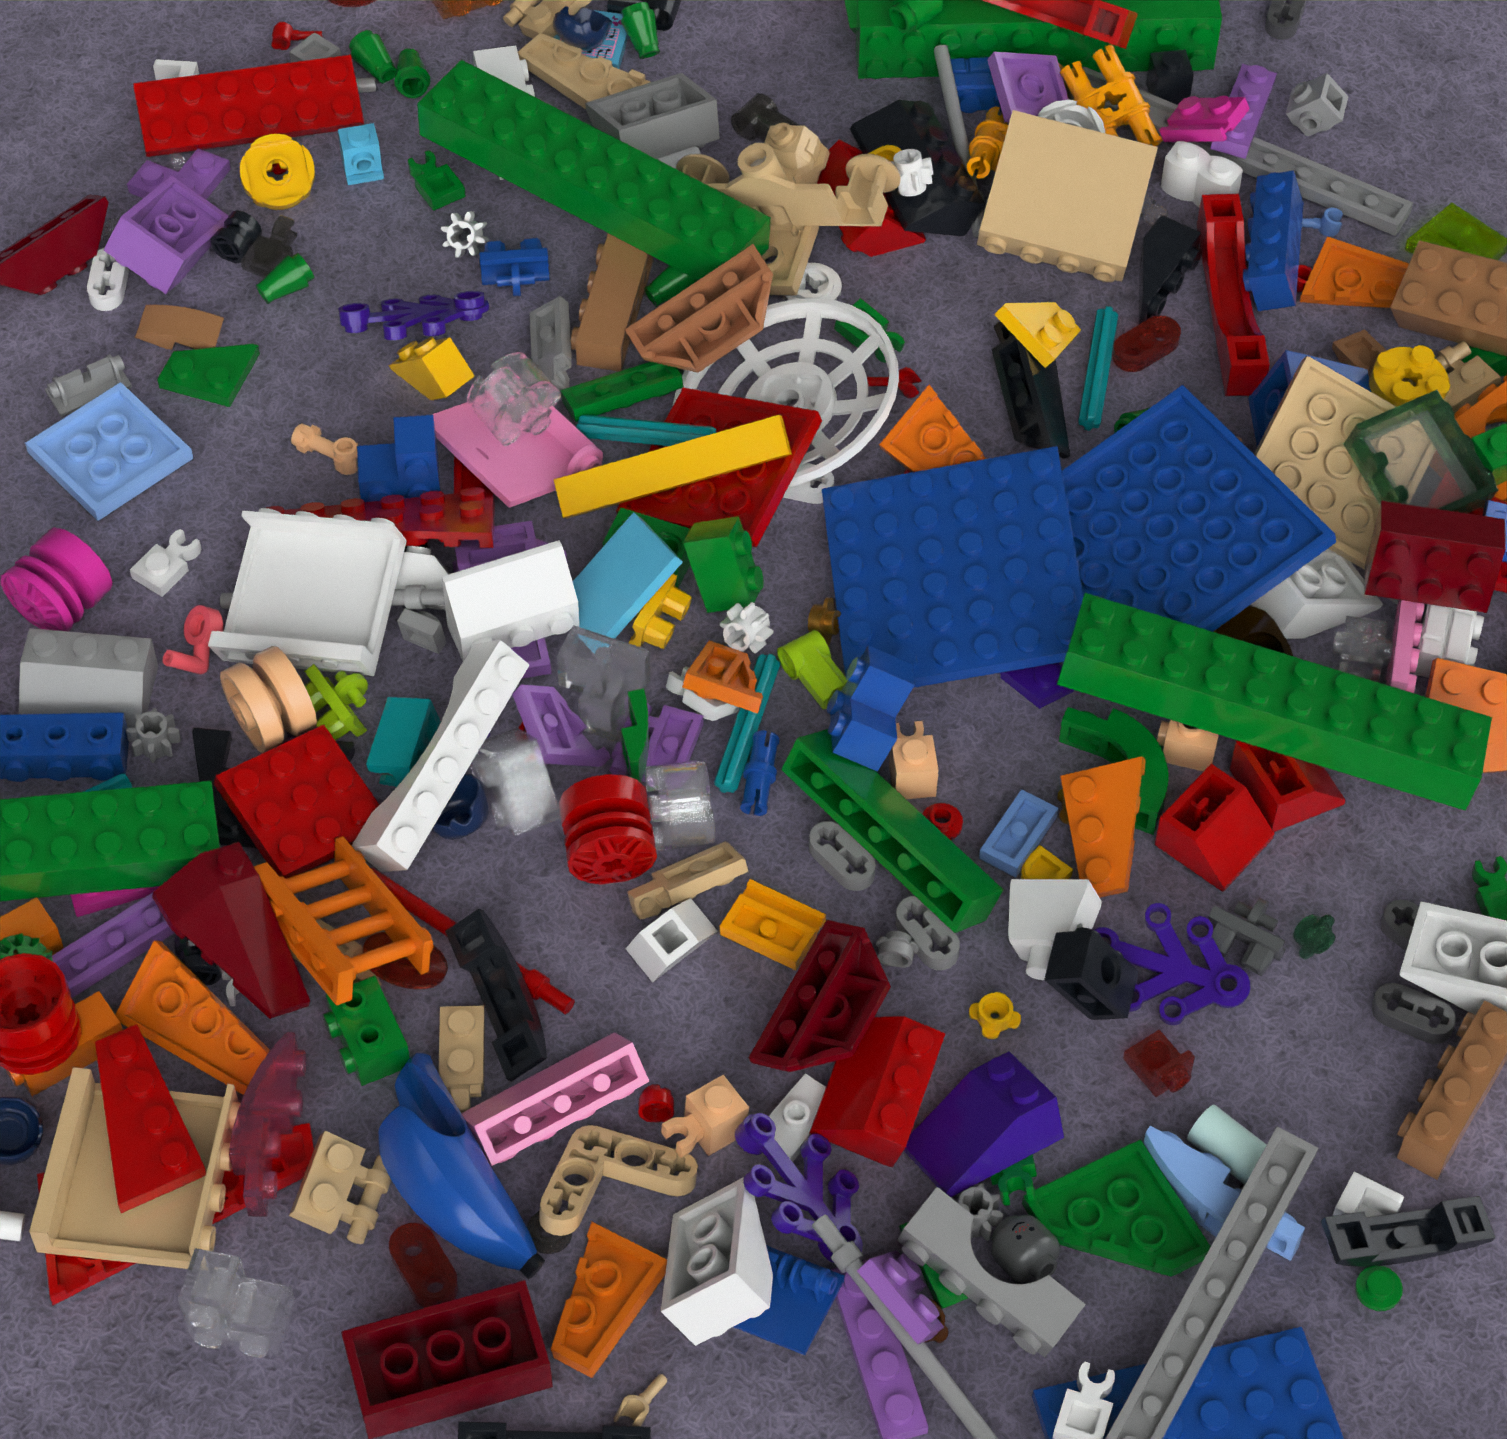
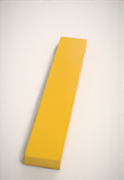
M776 415L553 480L562 516L567 519L792 455L783 418L781 415Z

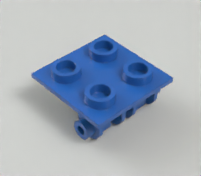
M766 1245L773 1272L770 1308L761 1315L749 1318L733 1327L806 1355L844 1283L845 1275Z

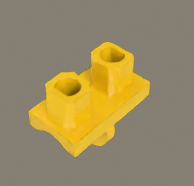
M672 574L636 614L637 618L632 626L635 633L628 645L640 649L645 641L665 649L673 635L675 625L660 618L662 612L681 621L688 612L692 596L675 587L677 575Z

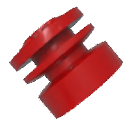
M604 774L588 777L576 782L563 792L559 800L563 832L566 836L564 842L567 852V863L569 872L578 880L591 884L625 882L639 877L653 866L657 859L652 824L650 823L651 816L646 787L642 783L625 775Z
M22 953L4 957L0 960V1066L16 1074L34 1075L48 1072L64 1063L77 1049L82 1035L80 1016L76 1010L75 1002L71 998V991L65 975L55 962L42 955Z

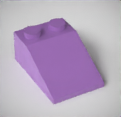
M171 175L120 217L104 251L115 258L120 265L128 267L145 279L150 286L167 294L181 282L211 247V238L218 229L225 228L224 221L228 218V215Z

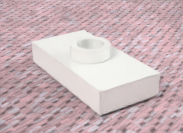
M806 1073L769 1115L776 1126L775 1140L792 1162L800 1154L801 1145L811 1135L809 1131L826 1088Z

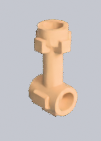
M303 423L299 424L293 431L291 443L296 446L298 451L305 454L307 451L313 452L315 450L334 459L335 470L341 474L351 475L358 471V443L353 439L344 437L332 442L321 436V429L314 425L309 427Z

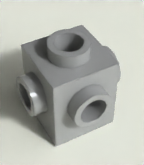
M1325 73L1308 82H1301L1292 89L1286 115L1294 126H1297L1305 136L1309 137L1320 131H1327L1343 121L1349 96L1328 73Z

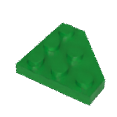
M1141 1139L1036 1189L1035 1199L1032 1201H1028L1026 1194L1022 1198V1205L1028 1215L1037 1218L1057 1238L1061 1246L1172 1277L1203 1262L1211 1247Z

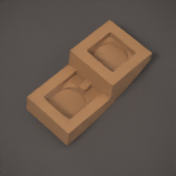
M158 304L145 305L135 338L172 350L175 342L193 349L214 348L224 318L186 307Z

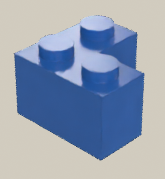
M433 415L394 417L395 443L357 446L358 482L360 496L364 502L380 501L381 498L388 495H402L404 498L420 497L425 492L441 491Z
M868 645L862 657H855L851 662L846 674L847 682L842 691L836 690L828 703L827 713L830 714L831 721L828 734L832 737V753L878 772L897 740L895 718L915 686L913 664Z

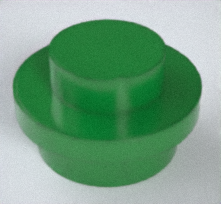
M1370 1266L1359 1274L1355 1284V1291L1360 1302L1367 1308L1375 1311H1387L1399 1303L1403 1293V1286L1398 1275L1391 1269L1384 1266Z

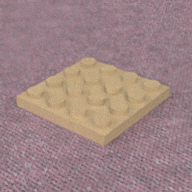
M1306 356L1301 360L1254 455L1335 533L1336 543L1328 549L1365 570V562L1381 501L1409 505L1443 433L1313 358Z

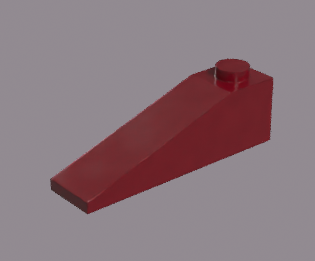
M239 842L200 853L153 891L152 898L170 929L179 938L187 937L202 951L201 957L209 965L216 963L233 979L232 985L269 1019L309 1006V996L260 876Z

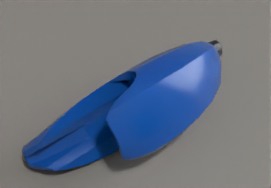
M415 1053L409 1058L396 1079L395 1090L400 1106L383 1120L378 1130L379 1152L389 1177L413 1211L439 1236L469 1255L499 1267L519 1270L528 1280L531 1279L542 1268L545 1260L537 1253L529 1230L434 1066L432 1057L424 1053Z

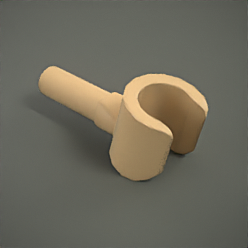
M659 1374L643 1393H640L638 1396L627 1395L624 1397L614 1416V1422H617L621 1416H628L634 1420L632 1426H642L649 1412L651 1400L667 1383V1378Z

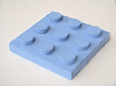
M121 382L25 442L28 454L97 521L193 459L191 448Z

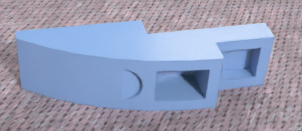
M1149 1126L1145 1133L1143 1144L1191 1217L1216 1237L1242 1189H1233L1227 1185L1231 1169L1225 1166L1216 1156L1206 1152L1201 1153L1184 1144L1174 1133L1160 1131ZM1285 1212L1266 1248L1291 1261L1299 1248L1305 1227L1298 1224L1291 1215Z

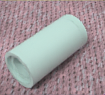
M1212 1105L1204 1111L1191 1128L1187 1140L1202 1152L1210 1153L1219 1158L1225 1166L1231 1169L1230 1174L1244 1185L1267 1145L1216 1105Z

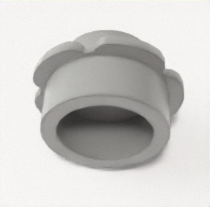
M890 931L886 933V937H880L876 941L879 951L878 959L886 966L909 967L912 965L914 954L918 953V945L911 941L912 938L909 934L902 931Z

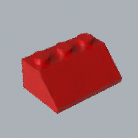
M840 139L829 149L830 155L826 167L821 171L817 184H829L835 196L837 186H848L850 179L846 174V164L854 156L863 154L861 150ZM884 193L883 196L888 207L882 226H839L843 234L841 240L846 247L853 252L860 251L870 257L921 244L927 239L923 232L904 231Z
M905 1016L874 1017L853 1057L835 1061L809 1134L822 1135L830 1143L893 1168L908 1143L946 1033Z

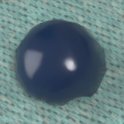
M565 6L560 12L555 14L553 26L558 36L567 45L583 50L599 47L606 39L613 23L601 13L584 7L580 8L574 15H569L568 6Z
M464 774L433 826V832L445 839L455 840L472 834L485 823L489 814L488 801L484 787L478 778L472 774Z
M0 1097V1164L12 1166L26 1161L37 1151L41 1144L44 1125L39 1112L32 1104L20 1097Z

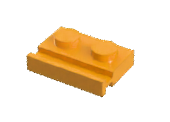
M749 879L743 894L740 893L720 924V935L796 971L814 943L820 928L826 922V914Z

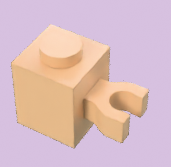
M914 721V734L911 736L903 735L900 732L899 723H896L897 740L890 750L889 756L892 787L905 799L936 797L939 769L933 735L923 736V721Z
M723 1074L686 1095L684 1117H674L662 1123L661 1133L665 1139L676 1133L683 1134L686 1137L676 1143L675 1152L680 1158L689 1154L697 1142L706 1154L710 1156L736 1140L735 1129L748 1116L749 1106Z

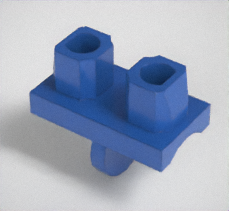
M538 238L524 239L520 242V250H506L505 243L501 241L486 242L484 252H479L482 285L512 286L514 297L521 296L520 285L535 284V281H549L548 249L542 248Z

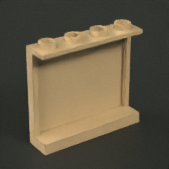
M1013 110L980 226L977 245L984 247L985 250L994 254H1004L1006 252L1020 256L1021 259L1029 263L1037 264L1044 262L1056 265L1058 269L1064 272L1076 273L1079 271L1091 274L1094 278L1103 282H1113L1115 280L1122 282L1158 147Z
M73 1067L29 1230L36 1251L39 1253L202 1271L205 1254H212L215 1246L216 1227L212 1226L215 1212H222L226 1195L225 1185L222 1184L225 1170L231 1171L234 1163L235 1144L231 1143L234 1130L241 1129L244 1120V1103L238 1102L235 1086L227 1084L224 1097L169 1091L205 1166L206 1176L121 1213L117 1202L101 1083H95L91 1069Z

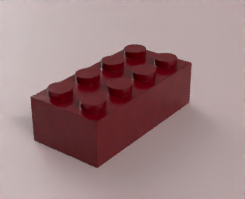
M526 1280L341 1331L368 1439L553 1387L550 1361Z

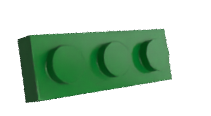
M647 362L562 389L560 392L563 405L574 421L578 422L579 417L582 415L598 416L615 409L628 408L634 403L653 397L665 396L684 386L682 374L676 367Z

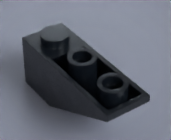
M1164 215L1158 218L1143 238L1139 276V326L1142 328L1146 326L1152 316L1155 318L1160 316L1165 307L1167 296L1170 292L1173 294L1178 292L1183 283L1185 272L1188 269L1194 270L1202 255V250L1199 249L1201 232Z

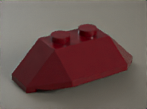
M87 195L73 206L0 252V286L43 295L55 289L58 285L56 281L65 275H75L88 266L86 262L96 256L109 204L106 196Z
M826 920L748 1058L751 1063L793 1072L853 1057L891 988L865 928Z

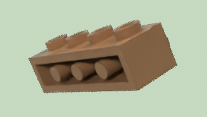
M1485 1000L1476 1015L1471 1012L1466 1014L1456 1034L1462 1038L1457 1048L1450 1044L1448 1045L1437 1066L1438 1069L1442 1070L1441 1075L1437 1081L1432 1078L1427 1080L1417 1099L1419 1103L1423 1104L1417 1115L1411 1111L1408 1112L1397 1133L1398 1136L1404 1138L1397 1159L1436 1180L1440 1177L1507 1061V1012Z

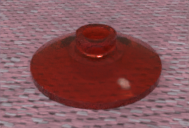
M386 932L376 933L365 941L362 953L393 943V941ZM433 945V951L430 953L429 972L421 975L407 957L370 969V971L380 979L395 986L420 990L429 989L442 983L448 971V964L441 951Z

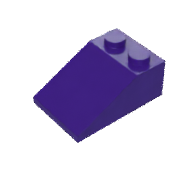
M1008 1051L971 1070L910 1134L904 1151L939 1189L948 1196L953 1197L1063 1139L1064 1133L1057 1097Z

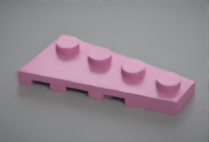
M1398 600L1390 647L1391 653L1386 674V685L1414 693L1417 675L1410 673L1415 674L1420 649L1415 648H1418L1423 626L1421 620L1425 604Z

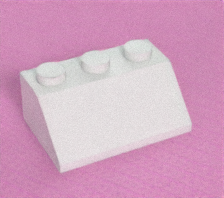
M560 540L442 576L447 626L462 661L465 660L474 644L501 640L509 648L522 647L532 641L554 634H563L570 629L580 626L578 599Z

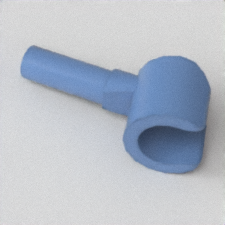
M1328 208L1325 210L1322 218H1302V227L1318 229L1324 236H1335L1342 226L1340 220L1343 213L1337 208Z

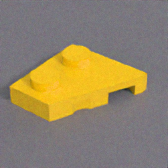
M1056 302L1005 303L994 314L1044 368L1051 364L1081 331L1072 315L1062 310Z

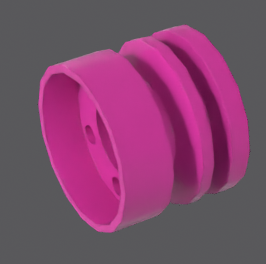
M56 527L49 529L30 547V556L20 557L15 562V566L7 569L1 575L0 581L3 591L11 604L27 621L40 629L68 632L72 629L74 623L79 622L83 618L84 609L94 607L111 590L113 583L103 561L86 543L74 534Z

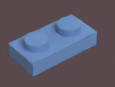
M1021 789L981 847L979 859L1016 878L1029 855L1037 848L1056 820L1059 808Z

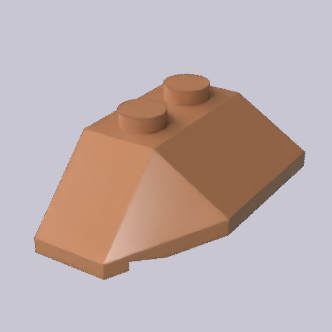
M752 244L626 328L625 331L643 360L699 373L763 330L773 273L754 244Z

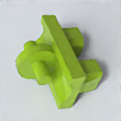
M315 664L304 671L310 679L304 686L310 696L315 713L327 703L331 707L328 712L317 720L316 726L319 727L324 724L335 741L349 731L356 737L364 734L367 729L349 706V704L353 703L359 708L366 703L363 695L368 689V682L360 673L347 675L345 671H340L335 675L338 683L334 686L328 677L323 676Z

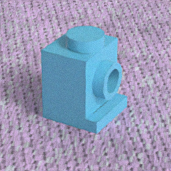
M374 123L338 129L341 159L347 184L353 185L384 179L380 146Z

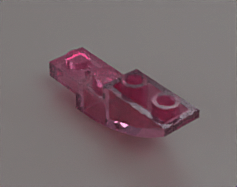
M286 1032L259 1065L245 1091L232 1130L229 1157L234 1175H245L243 1197L249 1217H267L269 1199H276L277 1172L271 1171L272 1158L280 1157L281 1134H293L294 1117H302L303 1092L302 1090H297L298 1077H305L306 1050H299L295 1032Z

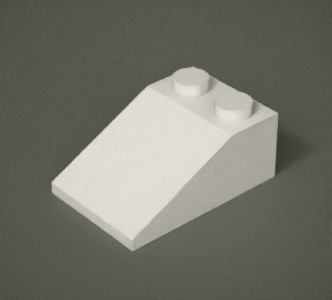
M1327 549L1260 597L1251 606L1266 611L1275 620L1286 639H1303L1376 611L1382 607L1383 603L1377 596L1364 594L1365 580L1350 561Z
M1421 901L1400 970V976L1474 1015L1477 1014L1484 1000L1507 1012V920Z
M743 1178L673 1214L661 1312L695 1346L712 1337L722 1335L729 1328L749 1318H755L770 1308L773 1272L755 1196L746 1190Z

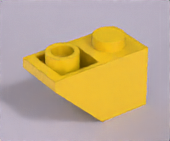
M429 337L419 344L416 340L412 341L398 350L399 358L388 365L393 372L429 400L447 398L475 376L450 337L439 340Z

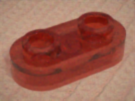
M1153 316L1115 340L1112 354L1113 362L1117 367L1128 372H1137L1145 369L1178 347L1181 334L1179 324L1167 316Z
M407 1223L398 1227L392 1233L389 1240L390 1256L416 1302L426 1308L454 1300L458 1293L457 1274L432 1231L420 1223ZM415 1246L421 1249V1252L416 1256H409L405 1253L410 1247ZM432 1283L443 1285L442 1290L436 1293L429 1292L427 1288Z

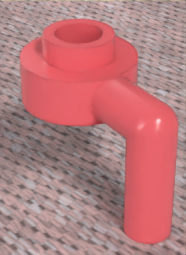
M203 605L194 607L187 615L184 624V637L190 645H194L193 656L167 650L163 655V664L195 674L206 673L209 668L210 648L208 643L211 631H224L220 612Z

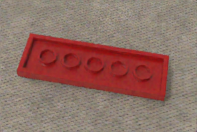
M351 55L133 83L146 157L196 151L198 148L204 150L253 143L256 139L269 134L299 137L335 132L341 128L364 125Z

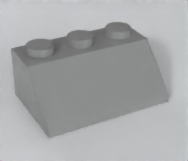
M683 73L585 103L586 111L593 127L655 159L694 146L702 148L706 143L720 139L717 99Z
M29 628L20 660L18 714L124 712L127 727H135L136 720L134 715H142L148 711L158 670L152 638Z

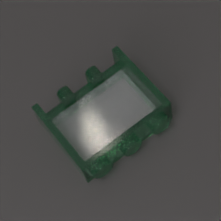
M1438 390L1358 423L1344 442L1345 448L1379 504L1381 501L1469 513L1480 507L1484 508L1485 501L1491 500L1498 492L1492 472L1484 467L1475 452L1473 441L1468 435L1463 433L1455 420L1452 407L1443 400Z

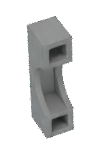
M936 1187L898 1237L897 1241L903 1245L902 1251L916 1264L924 1266L926 1263L940 1275V1282L949 1291L956 1295L963 1293L977 1304L976 1310L987 1321L995 1325L1001 1323L1014 1333V1341L1026 1352L1033 1355L1038 1352L1043 1357H1046L1086 1304L1050 1275L1028 1284L1006 1283L990 1275L980 1265L972 1249L970 1234L974 1215Z

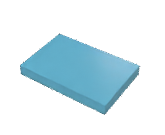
M634 512L572 581L579 607L580 626L576 627V629L600 653L605 651L683 563L651 527Z

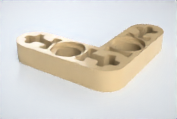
M593 1125L582 1126L572 1134L541 1198L539 1211L540 1225L546 1232L552 1235L563 1236L574 1232L579 1227L602 1176L670 1196L687 1195L692 1192L696 1185L698 1169L696 1159L690 1154L680 1158L674 1148ZM590 1146H594L592 1150H587ZM611 1151H614V1158L610 1157ZM635 1155L643 1158L645 1163L640 1166H629L622 1159L626 1156ZM654 1163L657 1164V1170H656V1171L653 1170V1165H654ZM675 1171H680L678 1176L673 1175ZM578 1174L585 1177L588 1181L576 1186L567 1183L564 1178L568 1175ZM562 1199L567 1201L568 1209L564 1210L561 1215H557L562 1205Z

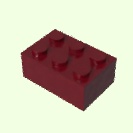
M1381 501L1365 562L1364 594L1487 613L1506 549L1505 519Z

